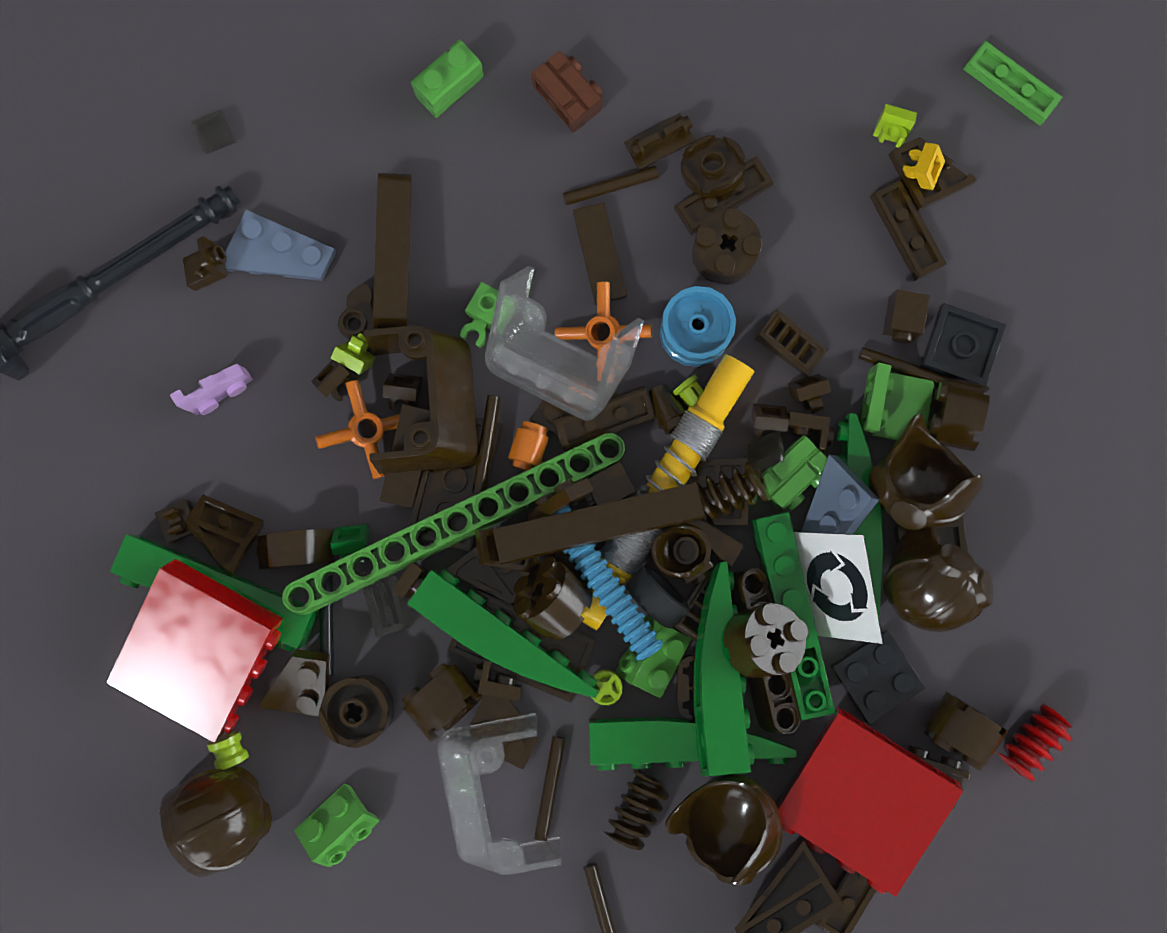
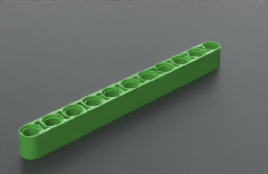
M603 434L290 583L283 591V604L288 610L296 614L307 615L408 567L411 562L417 563L475 535L476 530L490 528L535 506V501L551 492L556 495L554 488L569 479H572L575 484L586 478L593 477L621 461L625 451L624 442L616 434ZM612 445L617 450V456L614 458L604 457L600 452V447ZM577 458L582 459L587 463L588 469L581 473L575 472L570 467V462ZM544 473H553L558 478V483L553 487H546L540 482V477ZM515 487H522L528 492V497L524 501L517 502L509 496L510 491ZM486 501L494 502L498 506L497 512L489 517L482 515L479 512V507L482 503ZM463 516L467 520L466 527L461 531L451 530L448 526L451 518ZM425 530H431L436 533V540L430 546H422L418 543L420 533ZM393 545H401L405 549L404 556L399 561L388 560L387 552ZM365 559L371 560L373 563L371 573L364 577L358 576L356 573L358 563ZM330 575H339L341 578L340 587L336 591L327 592L325 589L326 579ZM302 589L307 590L309 594L308 602L303 607H296L293 602L295 593Z

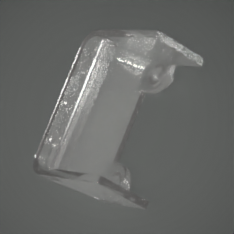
M528 266L500 282L485 352V363L494 375L582 420H592L603 411L630 368L644 320L637 318L615 334L612 341L605 344L600 349L598 357L544 331L547 322L546 312L538 302L528 298L534 268Z
M536 713L454 728L446 731L440 737L437 752L457 853L465 863L501 875H512L562 865L560 837L549 838L547 841H534L519 844L510 838L492 841L479 775L495 772L501 767L504 761L503 742L537 736Z

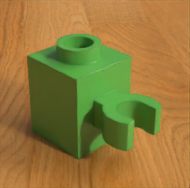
M481 282L465 310L468 318L473 322L466 324L462 328L460 333L461 339L466 340L469 333L477 332L479 338L475 345L479 349L482 348L486 342L485 331L488 329L498 334L513 307L511 297Z

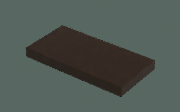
M476 417L479 451L483 419ZM496 422L487 486L502 429V423ZM477 458L473 463L464 467L422 470L408 527L477 495L472 494ZM482 503L481 506L479 507V512H480V513H481V510H482L483 503ZM454 516L449 521L448 526L453 531H461L466 527L467 520L463 516ZM425 530L420 533L418 539L434 543L436 533L431 530ZM475 535L450 547L470 552Z
M473 589L487 599L484 605L493 612H496L499 608L515 620L512 623L515 628L522 633L525 629H528L541 638L542 642L539 645L551 653L553 649H556L570 660L567 664L577 673L581 669L585 670L596 639L577 631L560 640H554L551 637L546 639L515 614L514 605ZM452 638L447 650L448 652L474 663L484 665L485 658ZM492 664L491 670L515 677L517 681L567 702H572L575 694L573 692L540 683L498 664Z

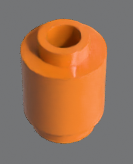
M523 421L521 428H517L508 456L509 459L514 461L513 467L527 471L541 464L549 439L546 436L548 428L536 423Z

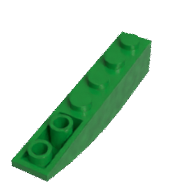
M849 413L843 417V421L838 423L837 440L842 441L841 454H837V456L869 488L868 476L873 469L869 449L857 414ZM877 502L853 535L864 536L877 616L880 619L883 536L880 503Z
M789 512L752 519L750 524L760 567L769 580L774 603L789 608L808 627L803 659L796 670L791 672L800 718L803 721L834 714L835 709Z
M720 562L712 568L703 601L696 642L694 711L701 776L750 773V765L754 763L753 747L747 742L746 729L750 727V716L748 709L743 706L742 694L746 692L745 676L731 665L728 648L724 647L723 642L727 623L732 616L738 613L736 605H732L731 591L734 590V576L732 571H728L727 562Z
M445 569L441 573L437 570H431L407 603L462 645L491 662L521 676L561 690L593 698L600 691L595 686L598 682L595 677L583 669L577 673L567 665L570 660L556 649H553L551 653L539 645L542 642L541 638L528 629H525L522 633L512 625L515 620L499 608L496 612H493L484 605L487 601L486 598L473 589H470L467 593L457 585L460 580Z
M670 717L589 719L590 764L597 765L598 770L618 769V764H631L632 769L652 768V763L665 762V767L668 768L685 767L688 761H699L700 766L695 720ZM746 731L747 742L753 747L754 759H767L769 764H784L788 762L787 758L797 757V750L792 746L754 732Z

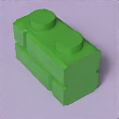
M460 39L449 48V52L445 51L411 81L415 96L435 118H438L484 77L480 60Z
M803 435L798 438L762 472L770 496L768 501L778 511H782L786 507L792 511L805 499L802 492L810 484L816 488L822 476L828 458L806 436Z

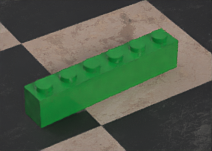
M125 535L110 569L111 573L120 576V583L133 588H139L140 585L151 588L159 569L172 560L177 559L282 617L283 620L278 628L282 635L276 647L292 652L294 648L299 649L306 646L319 615V610L307 615L296 614L285 607L281 593L237 575H233L231 578L220 568L142 536ZM293 599L296 607H303L305 603Z

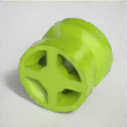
M602 669L592 675L598 680L595 686L600 689V692L595 698H591L600 705L615 703L622 694L620 677L608 669Z
M239 730L222 735L215 743L210 741L206 744L208 750L214 753L216 758L214 766L216 769L224 770L249 757L248 751L241 746L242 736Z

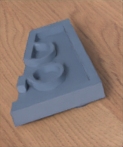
M245 210L225 251L227 257L225 263L228 272L243 271L250 274L283 275L288 278L323 281L337 252L332 247Z
M829 454L801 533L853 535L879 501V498L837 455Z

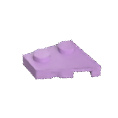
M235 364L217 374L199 380L198 384L200 387L187 396L183 395L180 390H177L170 394V397L177 407L196 415H206L217 409L219 406L218 402L227 396L234 397L247 389L246 384L251 382L253 378L246 368Z

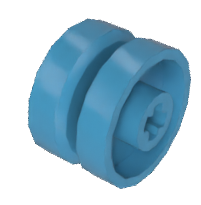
M694 286L681 290L670 299L661 318L659 336L663 349L671 359L684 366L700 367L711 364L724 353L735 334L736 317L733 307L723 294L710 287ZM692 323L694 324L695 327L702 326L703 329H702V330H695V329L692 327Z

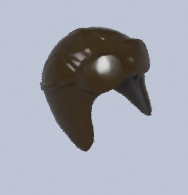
M922 414L912 417L888 454L871 470L868 476L869 489L879 498L878 502L882 503L886 512L899 525L911 530L943 526L958 521L967 512L970 504L982 489L984 480L983 474L974 476L949 449L936 440L925 425Z
M935 527L909 530L898 545L884 579L883 588L885 596L897 615L914 627L925 631L946 632L973 621L981 614L983 609L993 603V582L989 572L986 569H982L973 560L972 556L962 548L952 544H939L935 537Z
M233 766L224 770H207L192 776L163 796L159 813L163 838L171 855L188 873L197 877H205L230 869L244 861L256 848L258 841L269 833L272 822L270 806L260 793L258 781L252 773L239 766Z
M738 774L720 775L691 792L671 812L665 825L669 834H685L687 836L686 846L693 859L699 865L714 873L721 882L731 885L751 883L757 873L768 867L775 859L782 842L781 817L773 799L758 782Z

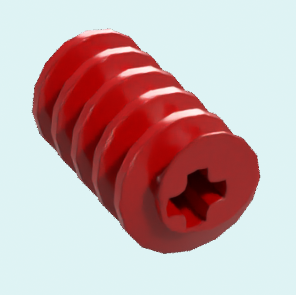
M1042 704L1039 707L1043 716L1035 713L1031 715L1030 719L1034 726L1028 723H1024L1021 726L1025 736L1019 733L1013 734L1012 739L1016 746L1010 743L1003 745L1007 756L997 753L1017 774L1030 781L1035 780L1030 770L1032 767L1042 772L1045 770L1039 760L1041 757L1051 762L1054 760L1049 752L1050 748L1060 752L1063 750L1058 741L1059 738L1069 742L1072 741V737L1067 731L1068 728L1072 729L1070 723L1046 704Z

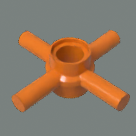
M597 282V316L592 318L586 326L555 328L556 340L587 339L591 346L597 349L598 382H611L610 349L615 347L621 338H653L654 334L652 324L620 325L614 317L610 316V282ZM607 324L610 328V335L606 340L601 341L598 337V329L601 325Z
M359 381L347 382L345 384L354 416L349 421L347 428L315 436L317 447L321 449L352 441L355 445L364 448L373 479L384 477L386 474L378 473L370 461L369 454L379 453L377 443L380 442L385 431L397 428L400 414L380 419L376 414L367 412ZM366 421L373 426L374 434L372 438H363L359 435L357 430L359 422Z

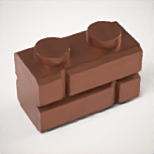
M558 51L546 63H543L532 72V86L572 132H576L601 111L603 92L594 80L588 82L581 74L582 68L573 56L567 58L562 51Z

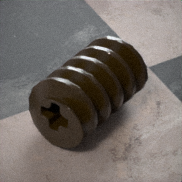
M746 462L744 463L745 473L741 474L734 466L732 467V478L728 479L724 472L720 471L719 482L715 483L710 476H706V487L704 488L697 480L693 481V483L697 484L705 514L703 520L706 522L707 514L712 519L718 518L719 508L725 515L732 512V504L736 509L742 510L745 506V500L751 506L756 505L758 495L764 501L770 500L768 488L760 468L758 467V469L754 470Z
M634 769L633 773L638 777L639 782H627L633 794H621L620 797L627 806L626 808L615 806L614 810L621 818L620 820L609 818L608 823L615 830L614 832L605 831L604 833L619 844L640 851L645 846L640 837L648 838L651 834V831L645 824L655 825L657 818L652 812L660 813L663 810L662 804L657 799L668 800L669 793L664 789L667 786L660 780L643 771Z

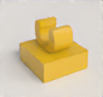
M925 143L922 151L917 149L910 150L909 156L911 160L918 162L917 165L912 167L903 166V171L906 177L916 178L920 188L933 190L945 160L938 144Z

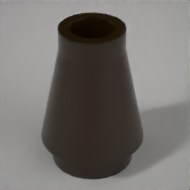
M664 383L652 388L649 391V395L652 399L659 429H663L666 435H670L675 431L674 428H677L676 426L686 410Z

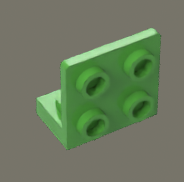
M877 363L868 370L859 422L864 435L897 441L913 416L922 414L927 426L934 382L890 373L891 365Z

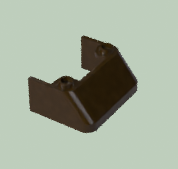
M417 325L364 330V338L373 355L402 353L407 358L413 360L427 359L430 421L415 423L406 430L404 434V450L370 453V461L378 473L390 474L464 467L473 463L478 456V436L472 354L467 342L461 338Z

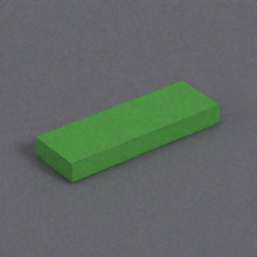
M986 40L963 68V70L1039 126L1047 119L1063 98Z

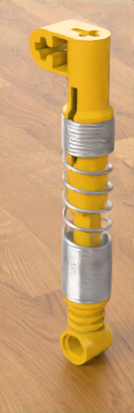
M725 354L696 405L690 406L685 411V414H683L682 419L676 426L677 428H674L675 431L671 434L674 441L671 446L664 445L667 452L661 460H655L657 468L652 475H646L648 480L646 485L650 487L649 491L637 490L638 496L642 495L641 493L648 494L686 485L691 476H697L694 469L699 461H706V458L714 448L713 446L721 437L720 434H723L722 431L725 428L723 422L755 371L736 358ZM661 528L606 541L605 546L601 549L602 555L600 558L602 560L606 559L608 562L606 567L613 569L614 573L612 575L620 579L619 585L620 583L625 585L640 569L641 564H643V561H645V558H647L648 553L652 549L654 539L662 532ZM593 596L590 609L585 605L581 616L584 618L582 621L584 624L597 631L607 615L605 613L606 607L599 605V597L595 598Z

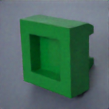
M368 524L335 527L330 543L332 554H340L339 557L342 559L350 553H355L367 547L370 539Z

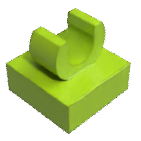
M885 104L875 125L873 136L878 137L881 143L884 140L895 142V147L900 148L901 145H904L915 124L917 113Z
M359 333L358 337L352 336L350 342L347 341L336 346L331 359L361 374L372 368L376 356L367 352L369 345L364 338V334Z

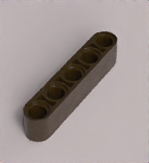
M378 173L373 304L374 329L408 326L411 174Z
M751 568L733 572L734 590L731 591L732 605H736L738 613L752 607L774 603L769 580L762 570ZM746 578H747V579L749 580V582H750V589H749V591H748V590L746 589V587H745V579H746ZM791 673L762 678L747 677L759 726L764 731L770 733L791 734L795 732L800 725L801 718ZM770 678H772L773 680V688L771 691L768 685ZM778 711L781 714V720L779 724L776 720Z

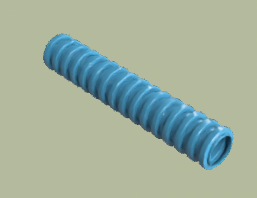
M567 507L559 512H555L552 515L570 512L572 510L569 507ZM589 544L563 550L564 554L570 555L569 561L571 563L575 562V570L582 572L580 576L582 580L588 581L586 585L588 589L593 588V596L595 598L599 597V605L606 607V615L613 617L611 622L619 626L617 631L620 634L624 633L625 637L623 640L626 643L630 642V650L637 652V660L643 661L661 649L664 644L661 639L657 640L655 637L657 635L656 631L649 629L651 624L649 621L645 622L643 620L645 615L642 612L638 613V605L631 603V595L624 593L626 588L618 584L620 582L618 577H613V569L606 567L608 562L606 559L602 560L600 558L602 554L599 550L595 551L596 545Z

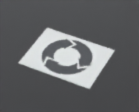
M793 532L817 636L882 644L864 536Z

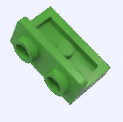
M645 615L643 620L645 622L649 621L651 624L649 629L651 631L655 630L657 633L656 639H661L664 644L661 649L643 661L637 660L636 656L638 654L636 651L632 652L630 650V644L626 653L622 655L619 661L616 675L631 685L661 699L691 638L672 628H666L652 617Z
M344 783L308 816L294 832L312 862L331 867L341 862L346 857L347 852L358 841L368 837L372 832V828L380 820L375 814L366 810L353 788Z

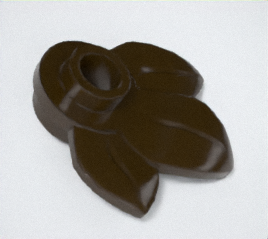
M366 283L357 286L348 294L347 309L341 313L338 319L339 331L349 340H351L352 336L358 337L359 333L364 334V330L374 329V297H372V292ZM355 319L360 320L361 325L358 329H350L351 321Z

